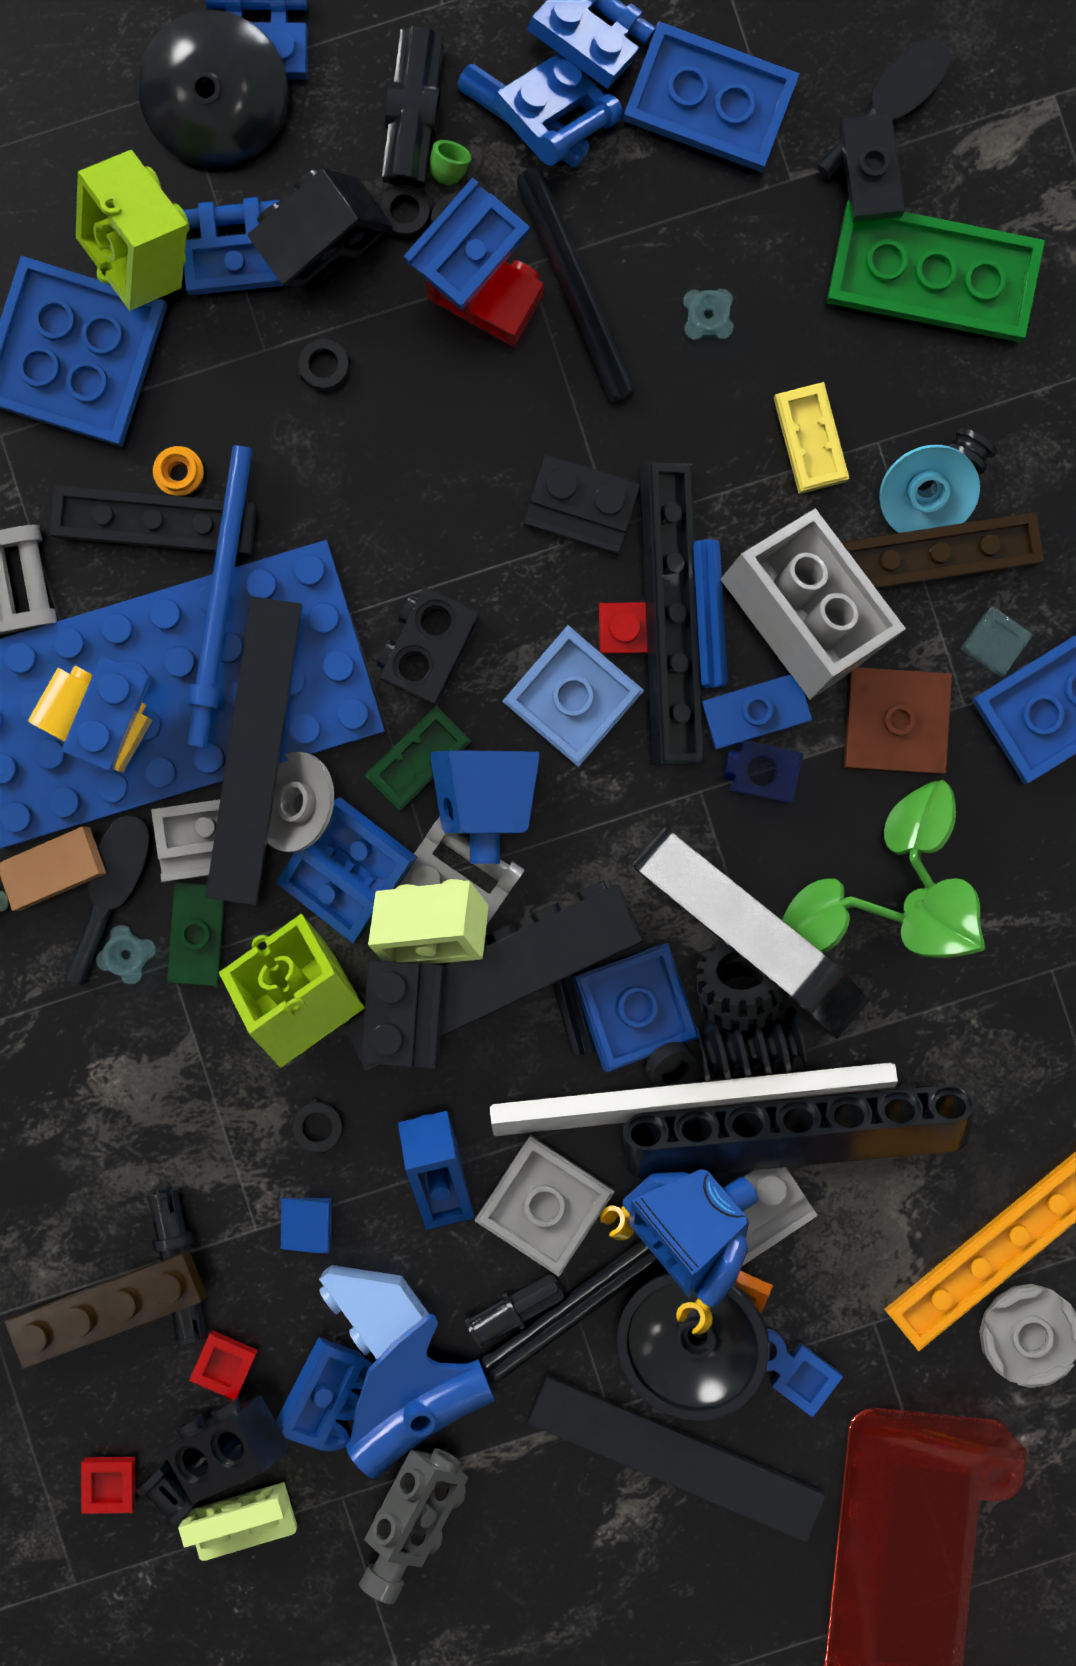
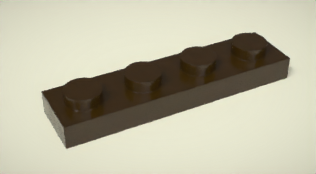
M1037 512L841 542L876 589L1038 565L1044 562Z
M187 1250L15 1315L6 1320L5 1325L24 1369L204 1301L208 1296L191 1253Z

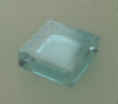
M991 606L960 649L1002 677L1007 673L1033 634Z

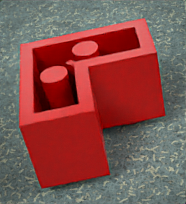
M514 260L512 265L504 262L463 311L425 280L428 300L514 348L544 296V283L538 280L540 277L539 273L517 260Z

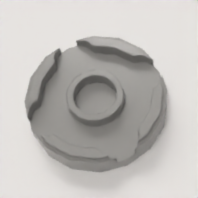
M1035 1284L1012 1286L997 1295L984 1311L979 1330L982 1351L992 1368L1005 1379L1029 1388L1048 1386L1066 1376L1074 1366L1073 1362L1076 1359V1312L1068 1301L1052 1289Z

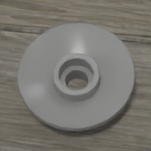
M290 752L284 754L289 761L279 764L267 843L280 851L299 852L313 845L326 830L333 812L334 787L328 769L317 757L304 752Z

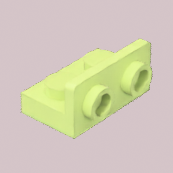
M285 1482L191 1509L184 1516L178 1529L184 1548L196 1545L200 1560L206 1561L293 1535L297 1530V1523Z

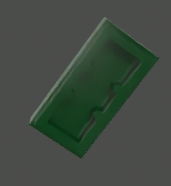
M436 705L364 777L400 813L434 779L431 752L463 751L471 743V740Z
M175 882L167 983L220 985L219 972L221 971L226 901L205 898L207 884Z

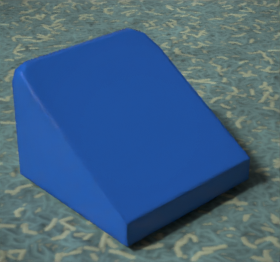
M281 1198V1249L329 1253L332 1248V1198Z

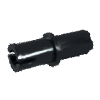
M547 1274L512 1295L509 1292L503 1293V1300L476 1316L466 1319L465 1323L477 1346L482 1348L488 1342L518 1326L521 1330L526 1328V1321L562 1302L565 1298L564 1292L557 1279L552 1274Z

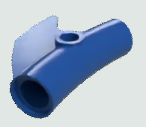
M433 1314L426 1315L397 1338L367 1371L356 1405L351 1440L346 1444V1449L356 1466L370 1478L376 1479L403 1455L444 1427L495 1402L494 1395L479 1359L466 1364L436 1362L427 1356L428 1346L438 1325L436 1316Z

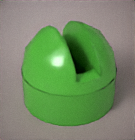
M449 140L435 142L429 157L428 167L432 178L444 185H452L459 182L467 173L471 154L465 147Z

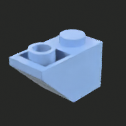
M331 1265L323 1271L319 1279L323 1284L319 1291L325 1303L335 1314H338L340 1311L344 1313L353 1326L349 1333L354 1343L364 1355L372 1352L376 1359L397 1338L429 1314L405 1279L400 1275Z

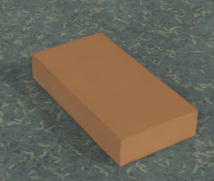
M83 826L0 862V877L12 911H22L106 874L91 828Z

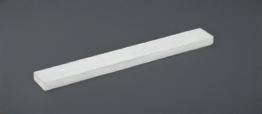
M883 1063L500 1103L490 1106L491 1125L494 1136L626 1123L634 1115L646 1112L894 1090L898 1079L895 1064Z

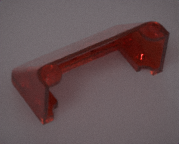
M867 1408L853 1418L848 1433L825 1666H963L979 1500L1003 1501L1013 1497L1021 1488L1025 1475L1027 1451L1000 1420L885 1408Z

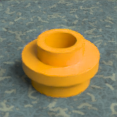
M173 446L162 451L156 458L153 465V477L158 487L164 493L184 497L192 494L199 488L203 481L204 468L200 458L191 449ZM178 464H183L188 468L187 476L181 481H175L171 478V470Z

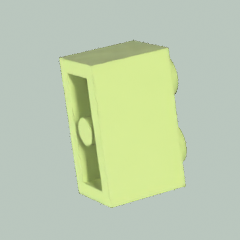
M449 879L442 884L425 886L405 884L398 886L396 889L376 891L368 945L383 961L440 964L483 959L489 905L470 881Z

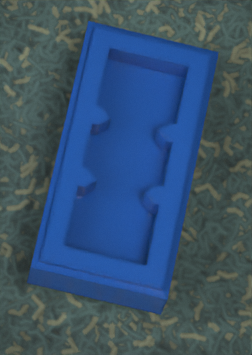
M791 674L702 701V709L715 750L812 721L804 691Z

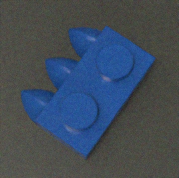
M318 1337L276 1420L285 1439L322 1451H336L345 1448L351 1439L346 1429L336 1420L354 1419L359 1396L352 1389H362L367 1371L373 1363L367 1360L359 1351Z

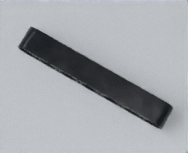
M941 1085L640 1113L628 1119L624 1125V1161L627 1170L633 1176L639 1179H646L653 1173L686 1172L691 1174L701 1169L708 1171L710 1174L954 1152L965 1147L970 1139L974 1101L971 1095L963 1088L954 1085Z

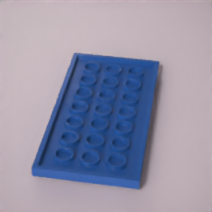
M320 541L234 568L216 688L221 689L217 710L212 709L206 749L186 746L192 706L187 705L190 684H196L213 574L0 639V848L6 849L223 782L251 596L301 603L303 605L280 763L289 761L284 755L286 753L304 752L314 755L386 733L328 541ZM102 655L152 677L142 703L146 704L142 714L153 721L123 773L115 769L113 772H110L62 752L61 749L64 741L28 722L57 668L70 674L76 665L93 675Z

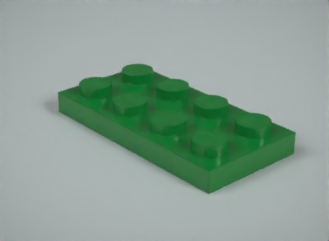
M848 200L845 206L826 303L1021 343L1026 338L1045 240L904 212L902 217L852 222L850 202Z

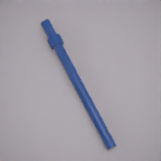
M234 445L232 448L196 684H190L187 705L192 706L186 746L207 748L212 709L217 710L221 689L216 688L253 452V449L245 446Z

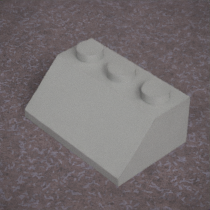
M816 508L741 553L720 579L809 699H812L847 676L906 629Z

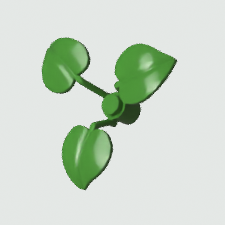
M944 780L930 782L904 797L892 809L885 823L884 839L886 845L892 852L898 855L910 852V862L925 886L924 889L914 890L907 896L904 902L905 912L903 914L855 897L844 898V886L840 881L836 879H822L809 884L795 896L787 908L782 921L822 953L835 947L846 933L850 920L847 911L849 908H858L899 922L902 925L901 937L904 945L911 952L919 956L949 958L984 951L985 943L981 931L980 902L976 890L968 882L958 878L946 879L937 884L934 883L921 861V852H937L945 845L953 831L956 819V804L950 785Z

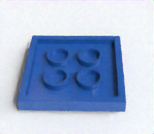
M21 256L0 319V409L123 447L168 305L164 300L156 299L129 311L110 284Z

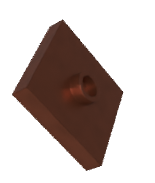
M856 668L849 673L843 768L946 774L952 673Z

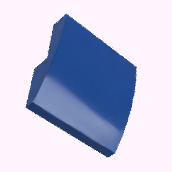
M339 797L334 800L333 812L324 833L307 849L294 852L276 883L354 944L371 925L376 891L396 889L418 857Z

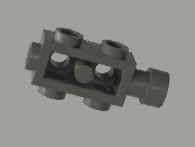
M411 1449L405 1462L400 1467L398 1475L364 1539L380 1554L375 1564L371 1563L368 1565L359 1582L360 1588L372 1598L386 1604H394L404 1586L402 1577L408 1565L422 1568L428 1555L439 1549L443 1538L442 1528L451 1510L458 1508L463 1503L466 1495L465 1483L468 1476L459 1469L461 1462L455 1456L441 1449H434L432 1454Z

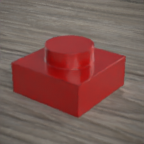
M645 602L599 603V650L602 655L648 654Z
M212 1330L189 1381L230 1399L238 1397L258 1350Z
M85 1457L81 1462V1514L133 1513L136 1508V1457Z

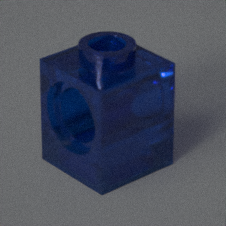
M743 740L739 743L738 751L729 749L723 779L731 780L729 792L788 805L793 803L804 753ZM754 758H764L773 767V778L766 786L756 785L748 776V765Z

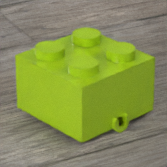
M131 149L78 171L76 239L98 267V280L102 283L110 284L129 311L181 289L183 266L186 263L185 246L187 233L189 232V223L183 209L176 203L172 204L162 191L159 179L153 169L149 166L144 167Z
M302 913L271 936L259 935L254 938L251 950L219 972L248 1033L280 1068L364 1009L362 1002L332 949ZM266 942L267 948L260 950L258 948L259 943Z

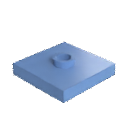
M567 625L502 702L579 767L644 690Z

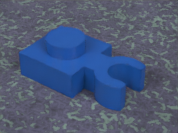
M767 1329L769 1342L775 1345V1350L769 1356L766 1371L775 1370L777 1372L770 1382L771 1386L813 1418L843 1378L842 1374L802 1343L798 1344L792 1354L789 1353L782 1337L776 1331Z

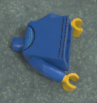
M700 1169L691 1174L686 1172L653 1173L623 1199L624 1206L621 1208L616 1206L605 1207L600 1214V1220L609 1225L620 1217L619 1226L610 1232V1237L624 1241L629 1239L635 1231L685 1294L690 1297L696 1292L698 1299L695 1303L687 1302L682 1304L676 1312L678 1322H684L689 1313L696 1309L700 1315V1322L693 1329L692 1334H702L709 1330L712 1325L713 1317L709 1310L710 1307L716 1308L719 1306L738 1278L748 1251L746 1236L749 1221L743 1212L758 1202V1196L754 1187L744 1177H739L722 1188L706 1170Z

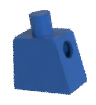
M431 752V765L441 827L444 833H470V864H499L500 833H526L528 830L539 763V752Z

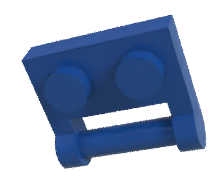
M559 53L497 91L491 102V105L538 158L549 166L555 165L567 156L568 149L601 127L604 129L611 128L621 121L623 117V108L619 100L611 94L604 95L585 72ZM580 105L587 112L558 132L546 129L547 126Z

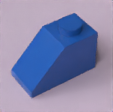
M448 1112L427 1114L415 1119L398 1122L405 1170L425 1229L428 1230L474 1219L473 1207L458 1144Z

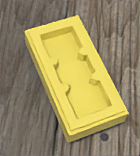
M824 382L775 394L774 402L798 493L802 494L847 482L849 475Z

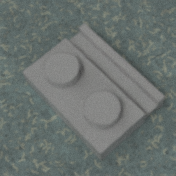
M220 799L151 809L157 854L161 867V882L209 875Z
M786 1167L750 1170L739 1176L746 1178L751 1183L758 1196V1202L743 1212L749 1221L746 1236L748 1251L743 1265L818 1216Z

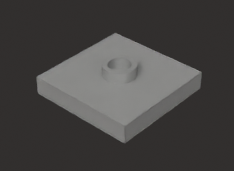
M530 1134L477 1214L475 1222L557 1276H560L615 1191Z

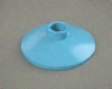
M945 445L922 446L907 452L889 468L880 487V507L889 525L898 533L961 524L970 517L977 505L980 494V480L973 463L959 450ZM933 480V484L929 489L924 491L918 490L922 483Z

